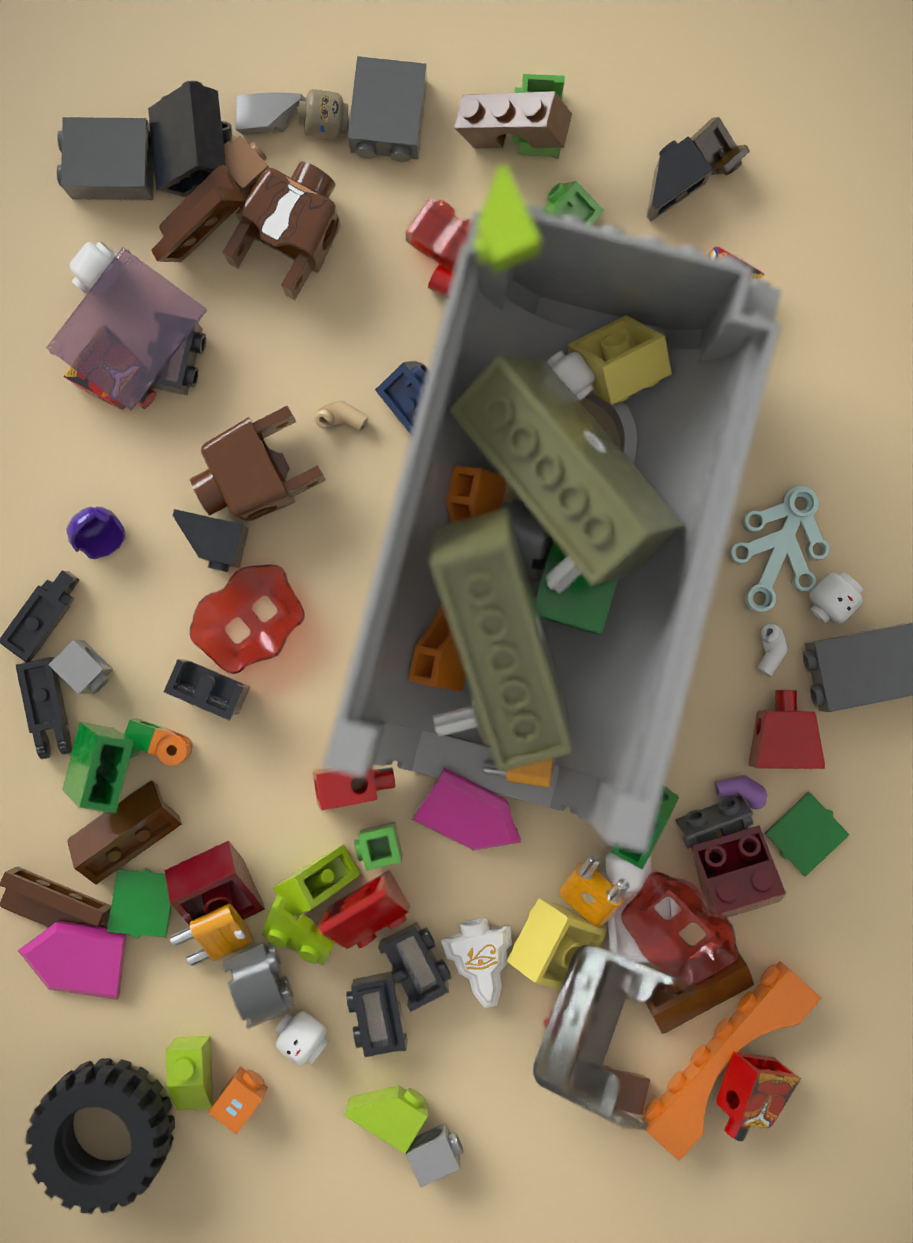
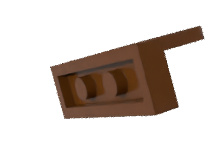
M219 165L159 225V229L164 237L151 249L157 262H182L245 202L227 166Z
M149 781L119 802L116 813L105 812L68 838L67 843L74 869L95 885L182 825L179 815L162 800L158 785L154 781Z
M18 866L4 872L0 881V886L6 888L0 901V907L46 927H50L57 921L105 927L110 915L111 905Z
M728 938L637 988L661 1033L665 1034L749 989L754 985V981L746 962L731 938Z

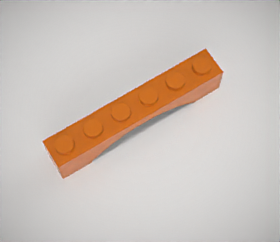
M453 466L446 499L451 523L501 509L507 487L506 479L503 476L481 468ZM442 602L429 628L415 644L408 681L435 688L463 692L466 672Z
M781 961L776 966L772 965L764 971L760 978L761 983L753 992H747L739 1000L736 1012L729 1019L725 1018L717 1025L714 1030L715 1036L706 1046L701 1045L695 1050L690 1059L691 1063L683 1072H677L668 1082L667 1091L660 1099H653L645 1108L642 1121L646 1131L677 1160L680 1161L703 1135L704 1114L709 1094L718 1075L730 1060L733 1052H738L761 1035L780 1028L799 1025L822 999Z

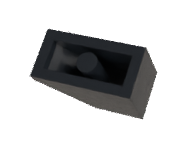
M689 136L679 143L676 140L670 142L659 152L660 157L654 170L647 218L650 222L706 184L713 171Z
M174 509L173 518L197 556L209 562L207 568L228 572L230 566L240 568L249 530L248 527L235 522Z

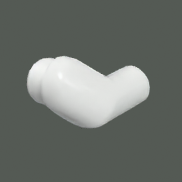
M770 623L764 625L761 629V640L766 654L756 668L765 675L772 677L786 656L788 646L782 628Z

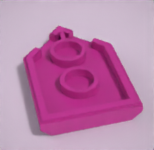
M446 768L443 769L412 818L413 821L473 851L521 843V837L511 816L508 800Z
M57 921L18 950L48 990L119 999L127 934L108 933L107 928Z

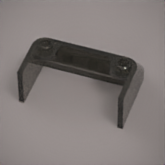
M584 945L579 947L572 956L533 1065V1075L536 1082L541 1087L621 1127L646 1130L648 1122L617 1108L621 1096V1083L613 1072L602 1068L607 1050L626 998L638 1003L647 1002L656 994L660 981L693 993L695 986L596 946Z

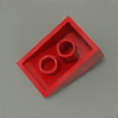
M390 870L329 905L317 928L322 935L347 950L356 944L360 949L377 938L375 933L387 926L389 930H392L407 920L405 915L409 913L410 904Z

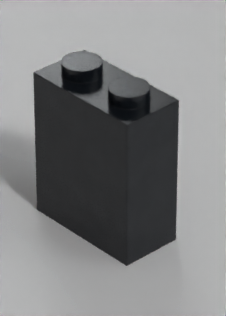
M186 81L182 86L163 96L160 101L148 108L156 190L186 197L219 165L226 166L218 90L203 86L198 81Z

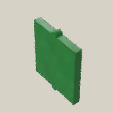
M807 792L764 833L781 851L780 856L784 859L788 858L805 877L849 836L848 832L833 818V811L826 810L810 792Z
M147 868L143 872L118 869L107 932L130 934L136 939H139L141 935L167 938L171 904L169 903L165 874L153 873Z

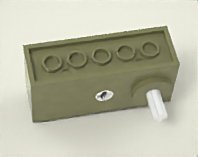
M498 355L449 409L456 420L568 555L545 577L548 580L547 585L551 589L554 588L557 593H561L581 573L592 585L632 574L685 526L545 360Z
M502 508L435 527L430 565L470 684L472 702L471 706L433 715L436 733L439 736L478 727L484 744L486 746L490 745L498 772L573 753L566 700L509 508Z

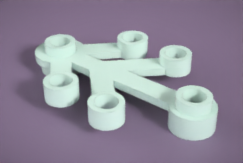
M794 487L785 494L782 504L761 512L751 511L747 513L742 523L745 530L751 533L762 530L768 522L786 517V520L780 531L749 543L739 542L734 544L729 550L731 561L736 564H742L749 561L751 556L773 548L758 584L750 587L745 594V603L754 612H765L774 606L776 594L772 587L786 555L794 573L792 578L793 587L800 592L809 591L814 588L816 577L809 571L795 536L800 524L809 542L806 546V554L810 559H824L830 552V546L827 541L823 540L814 518V514L819 506L818 497L808 487ZM796 498L804 501L805 507L803 510H798L795 507L794 502ZM750 516L758 517L760 524L757 528L749 524ZM815 543L820 544L823 548L820 556L815 555L813 552V545ZM737 547H742L746 551L744 559L736 557L735 550ZM801 575H805L809 579V585L806 588L799 584V577ZM756 592L761 593L764 597L761 605H757L753 601V596Z

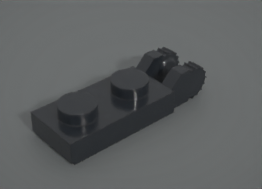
M54 657L16 665L29 733L33 734L36 751L41 760L49 758L51 755L49 737L45 732L48 729L54 728L57 746L61 754L64 755L72 752L70 732L66 727L68 721L58 674L48 665Z

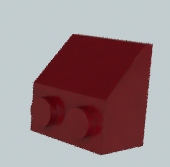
M229 840L164 870L169 903L189 926L191 921L227 904H231L243 920L265 910L264 903L244 859Z

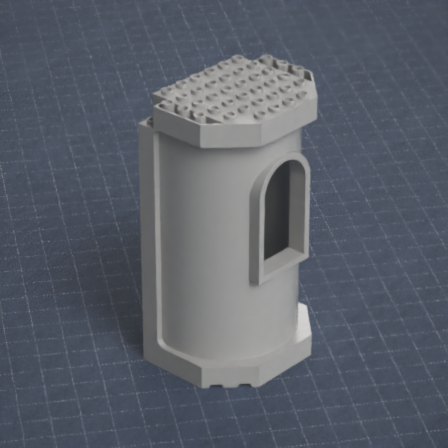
M526 205L525 207L541 239L538 255L493 275L488 262L483 265L481 264L473 246V240L477 239V222L481 212L474 211L467 241L462 243L323 767L364 777L374 765L385 766V764L391 765L393 761H398L397 767L400 769L436 778L446 768L493 793L559 811H564L566 806H568L571 813L588 821L605 842L646 852L780 324L773 322L782 290L771 288V284L764 280H750L753 267L742 265V261L735 257L721 256L715 258L707 256L696 247L681 246L677 248L665 245L663 240L654 236L638 238L626 235L622 229L615 226L607 225L602 228L591 226L579 217L566 215L560 218L549 215L544 209L533 205ZM627 315L665 336L672 374L659 380L655 386L644 388L630 395L627 400L621 403L611 405L593 392L586 399L595 402L610 415L619 434L622 452L685 526L632 574L618 578L602 634L596 635L542 619L567 704L573 753L555 757L550 788L508 782L505 776L484 773L483 768L498 769L484 766L486 761L495 762L490 745L486 746L484 744L478 727L439 736L436 733L433 715L472 705L467 675L463 692L435 688L408 681L415 644L429 628L442 603L430 565L435 527L451 523L446 499L453 466L481 468L502 476L449 409L498 355L540 359L547 362L560 351L568 355L567 344ZM530 581L535 596L539 583Z

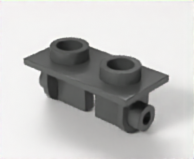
M739 795L734 798H725L718 804L702 810H693L687 813L686 816L675 820L684 834L682 838L687 849H689L693 845L716 839V829L720 828L723 836L748 829V826L753 825L751 817L753 812Z

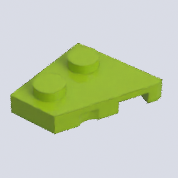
M277 895L261 935L267 937V940L276 947H287L297 952L303 960L309 963H319L324 966L335 942L322 935L314 922L304 914L300 915L297 920L284 910L287 900Z

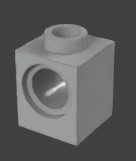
M75 639L48 664L78 695L89 694L90 692L95 694L100 691L109 681L106 676L113 670L84 640Z
M446 1123L416 1136L406 1151L407 1158L420 1187L460 1170V1155L464 1153L457 1133L451 1134Z

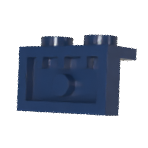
M417 361L403 362L375 389L410 435H412L429 371L423 363Z

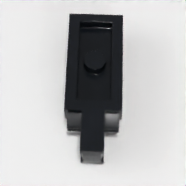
M62 570L54 582L46 580L42 586L38 585L0 637V644L24 662L32 661L71 607L70 604L74 598L69 594L80 579L71 572Z

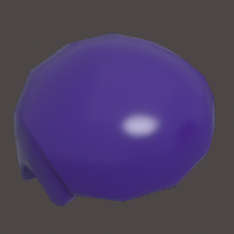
M99 506L82 509L72 517L66 528L68 541L75 552L80 550L90 559H98L110 555L125 540V529L118 517L111 510Z

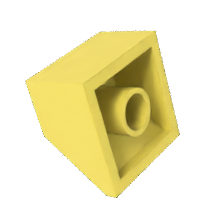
M627 315L567 344L568 352H578L594 372L595 382L592 386L595 390L593 393L611 405L627 400L630 395L644 388L655 386L659 380L672 374L665 336Z
M538 898L535 906L529 913L528 920L519 938L513 944L507 962L534 983L577 993L608 930L592 925L584 917L559 904Z

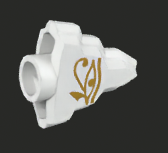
M487 918L463 922L460 924L461 933L441 940L446 957L455 961L458 973L470 980L472 993L484 1008L497 1006L502 989L500 972L507 965L506 950L512 946L511 927H489Z

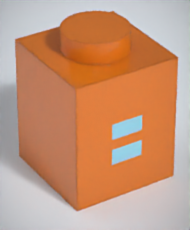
M240 1066L216 1098L208 1113L237 1135L263 1100L268 1087L264 1085V1080L259 1074L253 1070L246 1071Z

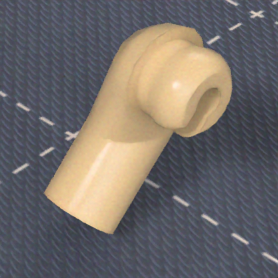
M344 401L324 405L315 414V422L321 428H331L347 423L358 431L363 429L369 418Z

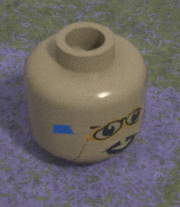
M312 89L308 92L306 101L299 100L298 123H304L305 133L309 137L336 140L341 132L346 133L348 103H343L342 96L337 92Z

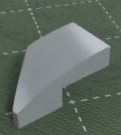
M256 93L237 96L236 130L242 135L272 131L275 127L283 132L288 126L286 120L299 106V100L306 101V98L298 93Z

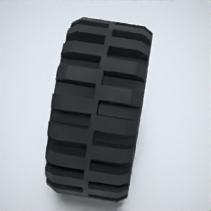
M101 1058L95 1065L91 1061L80 1064L74 1071L70 1070L46 1093L40 1100V1104L34 1109L30 1118L32 1125L26 1131L25 1142L27 1145H32L26 1152L27 1162L29 1165H35L36 1169L32 1176L36 1183L43 1182L47 1189L44 1193L49 1198L53 1199L54 1196H57L63 1200L61 1206L69 1210L74 1205L81 1207L80 1212L86 1214H93L96 1208H100V1212L103 1214L113 1212L118 1204L121 1207H125L134 1202L137 1195H142L149 1188L167 1159L166 1156L171 1150L174 1140L171 1133L175 1129V1117L168 1115L173 1106L169 1096L162 1098L160 1092L164 1087L158 1079L152 1083L146 1077L149 1071L140 1066L137 1071L130 1068L131 1062L123 1059L116 1065H112L111 1058ZM98 1107L117 1115L128 1129L131 1139L130 1154L118 1160H101L87 1153L75 1136V1113L83 1108Z

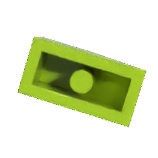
M506 164L498 167L477 222V239L473 240V246L482 265L488 262L493 275L538 255L541 239Z
M343 844L299 869L272 888L276 895L287 900L284 909L295 917L312 910L361 874Z
M210 1036L175 1037L165 1050L167 1088L177 1111L210 1109L213 1105Z
M398 1085L350 1097L344 1116L405 1154L428 1117V1103L425 1102L426 1099L418 1091L412 1088L405 1090Z

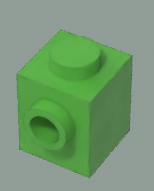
M395 822L362 829L358 834V840H354L358 861H364L366 871L402 861L403 854Z

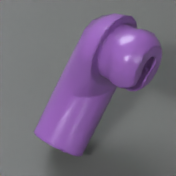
M741 775L715 781V789L719 799L738 794L747 800L749 807L752 809H761L766 805L768 796L766 789L748 776Z

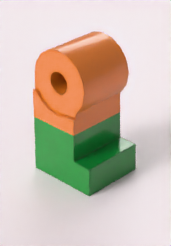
M138 718L129 720L124 735L134 741L130 758L138 756L139 752L143 751L157 756L165 765L174 766L183 763L190 757L192 744L187 736Z

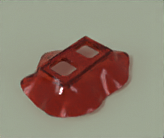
M272 564L247 566L234 572L223 589L212 592L199 601L190 625V639L221 669L231 674H237L251 664L278 656L290 633L303 622L305 612L301 602L290 586L282 567ZM263 596H268L277 607V613L267 622H262L252 609L253 604ZM237 617L241 618L250 629V635L238 644L234 643L225 631L226 625Z
M661 872L651 873L644 882L642 889L625 906L621 913V920L642 955L679 982L685 984L701 982L727 967L738 957V947L732 923L724 915L707 910L700 890L693 883L684 879L674 878ZM665 897H671L681 907V911L669 920L664 919L654 908ZM690 923H696L706 933V936L695 945H689L679 934Z

